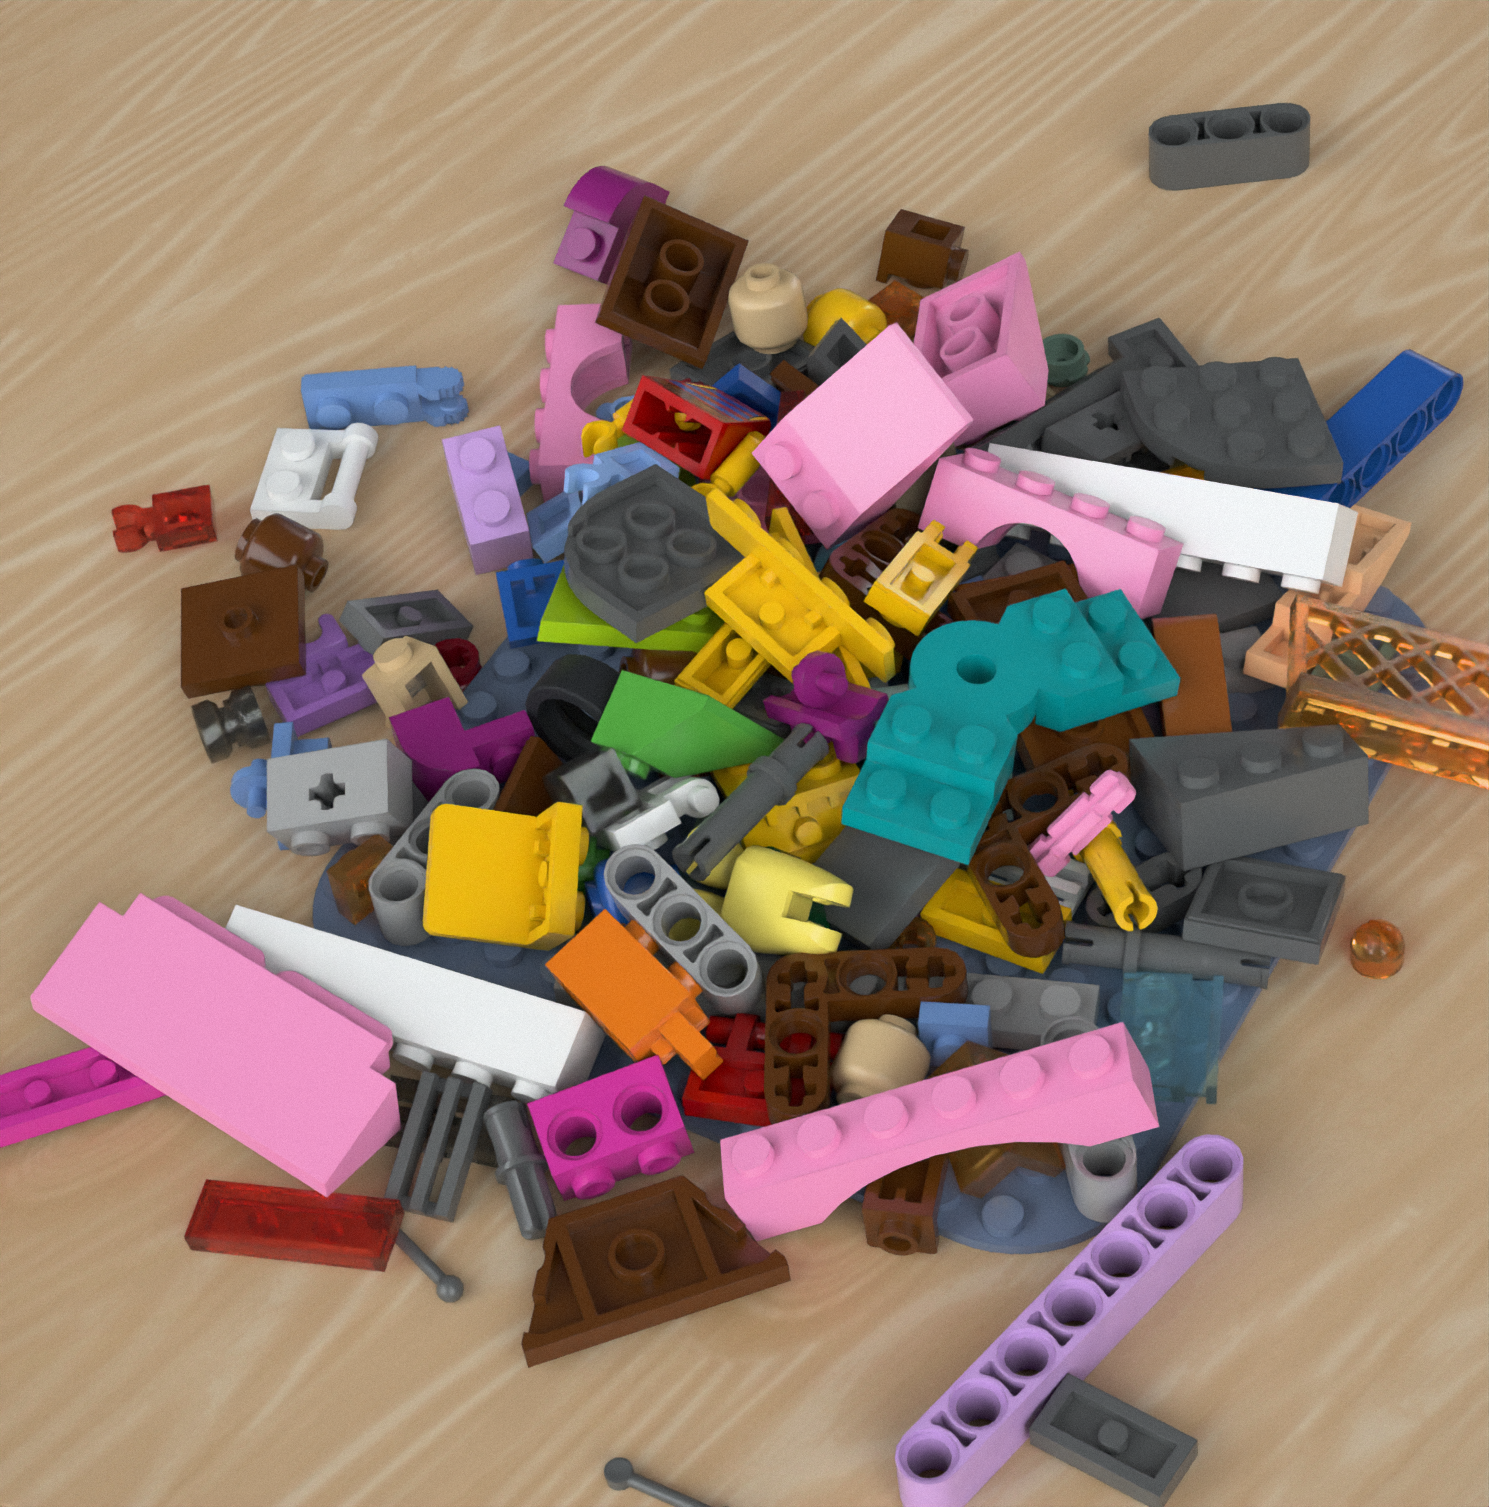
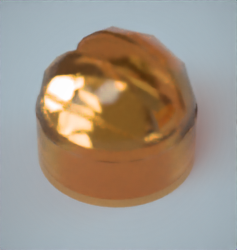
M1372 919L1354 931L1350 941V963L1355 971L1371 979L1389 978L1400 971L1404 964L1405 942L1397 926L1387 920ZM1381 942L1384 943L1391 951L1386 953Z

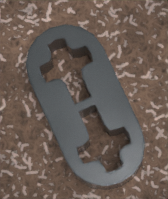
M1171 852L1154 856L1135 866V870L1148 892L1155 899L1158 907L1155 919L1143 929V932L1158 933L1183 920L1203 878L1202 868L1198 867L1183 871L1173 858ZM1167 882L1170 883V884H1166V885H1164V886L1161 887V884H1164V883H1167ZM1185 884V887H1183V888H1180V889H1177V888H1176V887H1180V886H1182V885ZM1097 887L1086 900L1087 924L1122 929L1116 923L1113 914L1105 916L1106 913L1112 912L1099 887ZM1129 914L1132 923L1137 924L1132 914Z

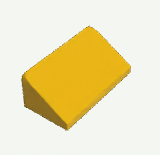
M724 622L677 676L674 683L675 686L708 695L733 709L771 664Z

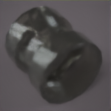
M250 685L231 691L228 699L222 701L223 707L218 708L215 702L208 699L190 706L196 727L211 764L230 758L233 751V743H237L239 748L247 746L251 749L271 743L265 721Z

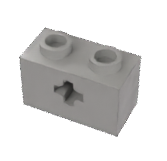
M388 739L267 759V832L288 847L294 854L319 856L328 853L330 846L348 843L367 847L384 845L390 841L391 836L403 835L413 823L412 760Z

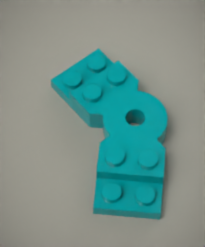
M1062 589L1007 606L999 624L969 620L943 625L928 633L914 649L910 662L908 690L891 695L868 740L866 761L843 805L841 824L969 865L1013 771L1017 736L1029 726L1034 717H1036L1035 724L1062 732L1177 696L1180 677L1121 589L1079 602H1074L1068 591Z

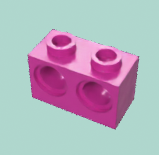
M659 1055L527 1103L551 1175L564 1201L575 1197L582 1200L599 1197L609 1192L615 1186V1182L639 1173L655 1175L666 1172L675 1167L682 1157L695 1153ZM657 1113L662 1115L660 1121L649 1130L635 1131L630 1129L633 1122L643 1114ZM591 1137L596 1139L593 1147L585 1154L579 1156L565 1154L569 1145L579 1138Z

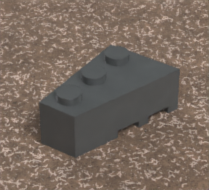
M1339 724L1129 739L1130 772L1132 786L1136 790L1132 806L1166 850L1171 852L1173 858L1183 871L1369 824L1368 755Z

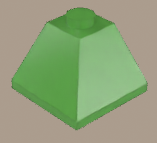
M624 670L620 673L591 739V742L614 754L610 762L611 766L643 780H646L650 770L673 778H679L753 763L760 756H769L784 741L781 737L708 695Z

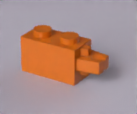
M604 909L557 952L545 966L568 996L583 1011H586L595 1023L635 1063L659 1055L662 1065H665L672 1057L677 1055L704 1080L723 1063V1060L716 1053L717 1051L712 1044L700 1033L710 1023V1020L695 1000L703 990L676 961L666 969L653 956L660 948L636 921L632 919L623 927Z

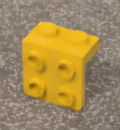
M556 802L538 816L453 804H441L434 809L430 817L423 909V927L425 931L432 936L550 951L573 937L575 931H578L582 924L585 911L584 894L581 891H577L579 866H582L585 862L589 847L588 829L581 826L583 805Z

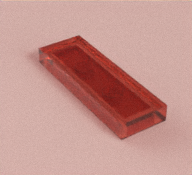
M206 1179L184 1238L190 1250L385 1272L405 1212L399 1199L331 1193L328 1197H325L314 1190Z

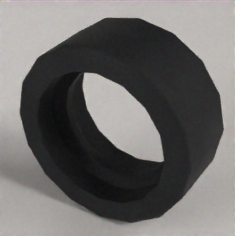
M567 654L556 659L529 691L525 702L527 715L538 737L557 756L570 765L588 773L610 776L621 771L610 765L614 754L591 742V739L620 673L606 663L589 656Z

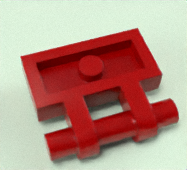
M737 1013L735 1019L711 1015L709 1018L710 1023L707 1025L706 1039L711 1043L726 1045V1047L713 1046L717 1051L716 1053L722 1058L723 1063L704 1080L691 1069L682 1097L685 1115L761 1127L772 1125L769 1121L764 1095L765 1053L756 1052L757 1049L765 1050V1023L761 1022L760 1015ZM831 1032V1060H834L845 1034ZM795 1033L784 1038L779 1046L788 1053L798 1054L811 1049L817 1040L806 1033ZM791 1078L792 1100L789 1106H801L805 1096L803 1078ZM830 1084V1096H831L832 1089H833V1087H832L831 1084Z

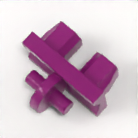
M818 650L808 653L792 670L791 676L794 689L789 694L783 696L771 695L763 700L767 717L790 724L791 731L797 724H809L813 728L803 739L805 743L819 731L827 743L833 742L837 759L851 764L857 763L867 757L868 740L875 728V721L880 719L889 701L888 695L848 682L845 667L841 659L835 654Z

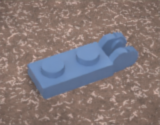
M414 365L306 374L301 378V394L309 429L341 430L346 429L352 423L380 426L426 421L434 427L446 426V424H459L460 421H464L465 417H468L467 413H469L466 398H463V395H459V392L463 391L464 381L462 372H458V368L454 369L453 367L448 368L446 366L444 368H417Z

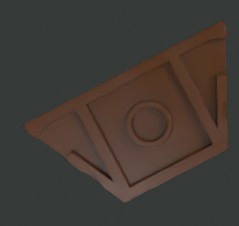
M684 1175L549 1218L542 1246L545 1255L544 1263L537 1270L532 1292L534 1309L529 1332L523 1333L521 1343L528 1368L789 1282L791 1278L787 1260L776 1249L770 1254L750 1238L746 1233L744 1223L726 1209L713 1206L707 1200L706 1193Z

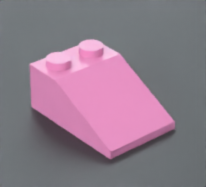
M1020 252L920 300L914 345L974 419L967 429L954 441L955 447L961 444H973L981 440L989 431L1013 420L1021 421L1045 406L1049 370L1027 264Z
M896 322L889 325L790 411L752 454L828 550L850 539L885 514L967 429L974 419Z

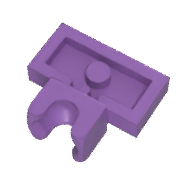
M323 614L318 619L322 629L321 636L314 642L306 643V675L265 684L270 701L283 722H293L297 737L377 703L361 676L375 663L373 655L366 652L359 644L349 647L346 636L330 614Z

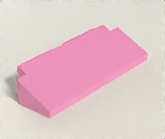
M140 893L124 916L99 902L30 996L34 1011L325 1197L333 1193L401 1130L396 1083L383 1076L390 1068L388 1051L393 1046L392 1032L387 1026L295 971H282L275 975L265 969V957L261 950L173 897L160 896L152 900Z

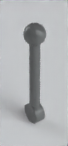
M377 1203L367 1210L365 1215L370 1230L378 1234L386 1233L437 1285L436 1293L442 1301L454 1303L463 1296L464 1284L460 1278L455 1275H446L395 1224V1216L389 1205Z
M614 1458L604 1468L606 1482L613 1490L620 1491L631 1487L674 1507H712L635 1473L631 1462L626 1458Z

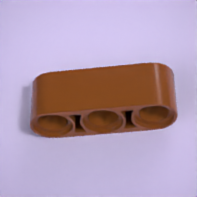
M1217 614L1152 618L1151 635L1180 677L1177 696L1158 701L1162 737L1232 732Z

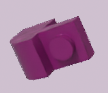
M597 166L590 169L577 181L563 205L574 212L553 263L607 285L623 239L644 195L665 204L670 192L656 184L608 166Z
M449 697L389 717L396 747L412 760V782L428 802L431 801L450 777L463 770H485L494 775L499 784L506 782L526 741L529 740L530 736H535L533 726L525 710L464 731Z

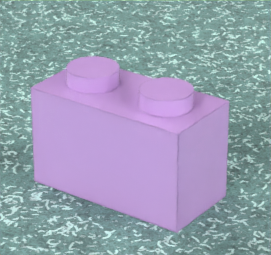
M500 425L442 439L447 470L475 574L479 575L507 568L513 562L533 558L530 532Z

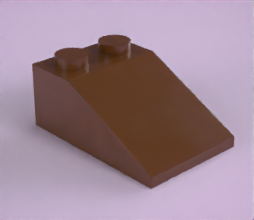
M644 195L613 265L595 323L703 369L728 301L730 287L735 282L749 240Z

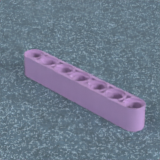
M1206 1134L1195 1137L1186 1143L902 1436L896 1446L895 1463L903 1507H964L1030 1437V1426L1066 1374L1069 1373L1084 1380L1233 1223L1243 1206V1156L1240 1148L1232 1140L1220 1135ZM1205 1180H1217L1218 1182L1211 1183V1182H1204V1181H1205ZM1162 1226L1175 1227L1170 1230L1158 1229V1227ZM1117 1273H1127L1131 1276L1118 1278L1113 1277L1111 1275ZM1071 1321L1086 1323L1077 1327L1064 1325V1323ZM1026 1369L1039 1371L1038 1374L1032 1376L1016 1374ZM977 1419L992 1421L989 1425L982 1427L968 1425L969 1422ZM930 1469L945 1472L934 1478L918 1476L921 1472Z

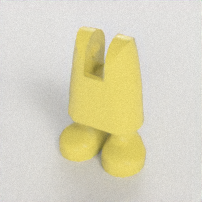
M740 843L721 860L704 881L699 882L710 887L727 890L725 898L708 891L692 888L750 946L753 952L776 955L795 953L828 954L837 952L842 933L808 921L813 902L827 906L836 905L850 908L854 891L853 887L841 878L806 861L759 845H753L743 850ZM694 862L686 872L690 875L698 864ZM693 918L681 919L670 929L668 937L671 940L680 942L689 940L697 934L701 922Z

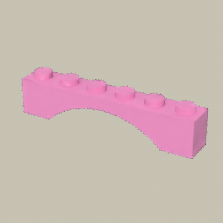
M1121 1022L721 1139L724 1198L742 1223L745 1224V1227L754 1239L760 1241L820 1224L842 1202L867 1184L901 1167L935 1155L975 1146L1012 1142H1059L1094 1146L1157 1128L1159 1123L1150 1071L1125 1024Z

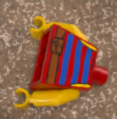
M642 375L634 398L613 413L614 420L612 422L598 420L587 423L583 427L581 439L583 456L587 458L593 454L618 448L617 439L623 435L629 438L633 437L697 477L705 480L710 479L711 483H699L691 487L703 496H706L716 487L724 495L733 497L760 468L761 465L752 452L769 434L771 422L768 417L718 388Z

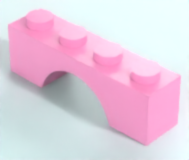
M601 304L558 305L555 329H546L545 352L550 368H542L540 372V393L542 402L545 403V408H536L535 435L540 446L539 449H531L529 455L531 483L541 484L544 503L564 491L566 468L575 464H593L594 454L587 458L583 456L582 430L587 423L603 419L586 413L584 411L586 407L603 393L629 383L632 339L595 323Z
M966 448L963 454L939 458L918 525L919 529L925 530L934 519L946 527L943 531L942 539L962 546L967 540L980 549L998 544L1019 523L1041 527L1059 539L1070 553L1077 570L1079 584L1088 598L1121 589L1141 619L1160 614L1184 544L1165 536L1166 528L1163 525L1138 516H1130L1129 520L1108 512L1110 504L1100 498L1083 493H1075L1073 497L1054 490L1055 481L1051 478L1032 471L1022 470L1019 471V474L1006 470L999 467L1001 459L998 456L980 449Z

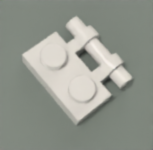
M666 775L642 790L632 788L583 816L581 826L588 829L589 841L590 836H595L599 846L614 852L623 846L632 844L644 845L656 850L668 840L665 832L682 823L679 817L684 814L695 818L708 816L719 806L720 799L716 788L705 779L690 775L679 778Z

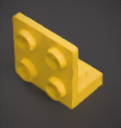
M833 742L828 743L829 753L823 760L818 761L796 784L797 790L794 792L795 795L786 805H775L741 840L743 850L753 845L762 847L772 846L798 856L810 864L815 863L846 827V825L841 824L842 808L860 773V769L855 763L851 764L837 759ZM752 763L710 771L711 777L724 799L747 778L748 767Z

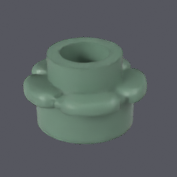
M1055 334L1042 340L1049 370L1048 384L1055 387H1068L1087 375V365L1090 363V357L1087 351L1084 350V345L1080 339L1069 334Z

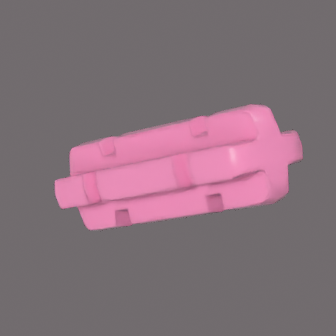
M1105 771L1090 786V791L1092 792L1090 796L1083 792L1048 826L1047 833L1050 834L1046 837L1041 833L1028 846L1043 875L1053 877L1070 862V856L1068 855L1070 852L1077 855L1113 820V815L1111 814L1113 810L1120 814L1134 800L1136 790L1124 774L1120 771Z

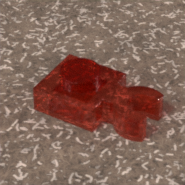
M209 484L153 494L152 507L141 508L137 505L126 504L111 510L117 529L113 530V537L118 552H134L143 548L151 541L157 542L159 552L218 541L215 503Z

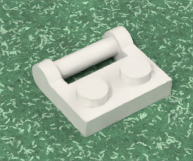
M352 423L345 430L277 428L250 508L252 519L258 518L263 520L271 514L279 513L309 529L342 530L349 528L354 521L357 511L354 498L366 459L373 456L378 443L376 430L364 423ZM333 459H342L332 492L326 495L323 500H320Z

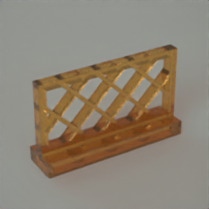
M1296 594L1290 606L1286 700L1278 713L1277 729L1339 724L1368 755V758L1489 789V705L1480 709L1461 690V688L1474 683L1489 698V645ZM1308 621L1328 626L1339 639L1325 644L1308 626ZM1375 638L1389 642L1401 655L1387 661L1369 640ZM1351 649L1370 670L1356 676L1337 656ZM1438 655L1449 658L1462 672L1449 677L1430 657ZM1319 664L1333 680L1308 674L1306 670ZM1413 666L1431 687L1418 693L1399 672ZM1381 681L1396 697L1369 690L1367 687ZM1443 697L1457 713L1432 707L1430 703Z

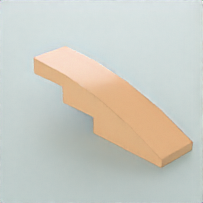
M1354 504L1350 509L1358 512L1342 587L1321 583L1319 594L1289 589L1275 604L1272 625L1246 651L1243 674L1299 693L1333 638L1339 640L1354 614L1362 615L1410 534L1411 522Z

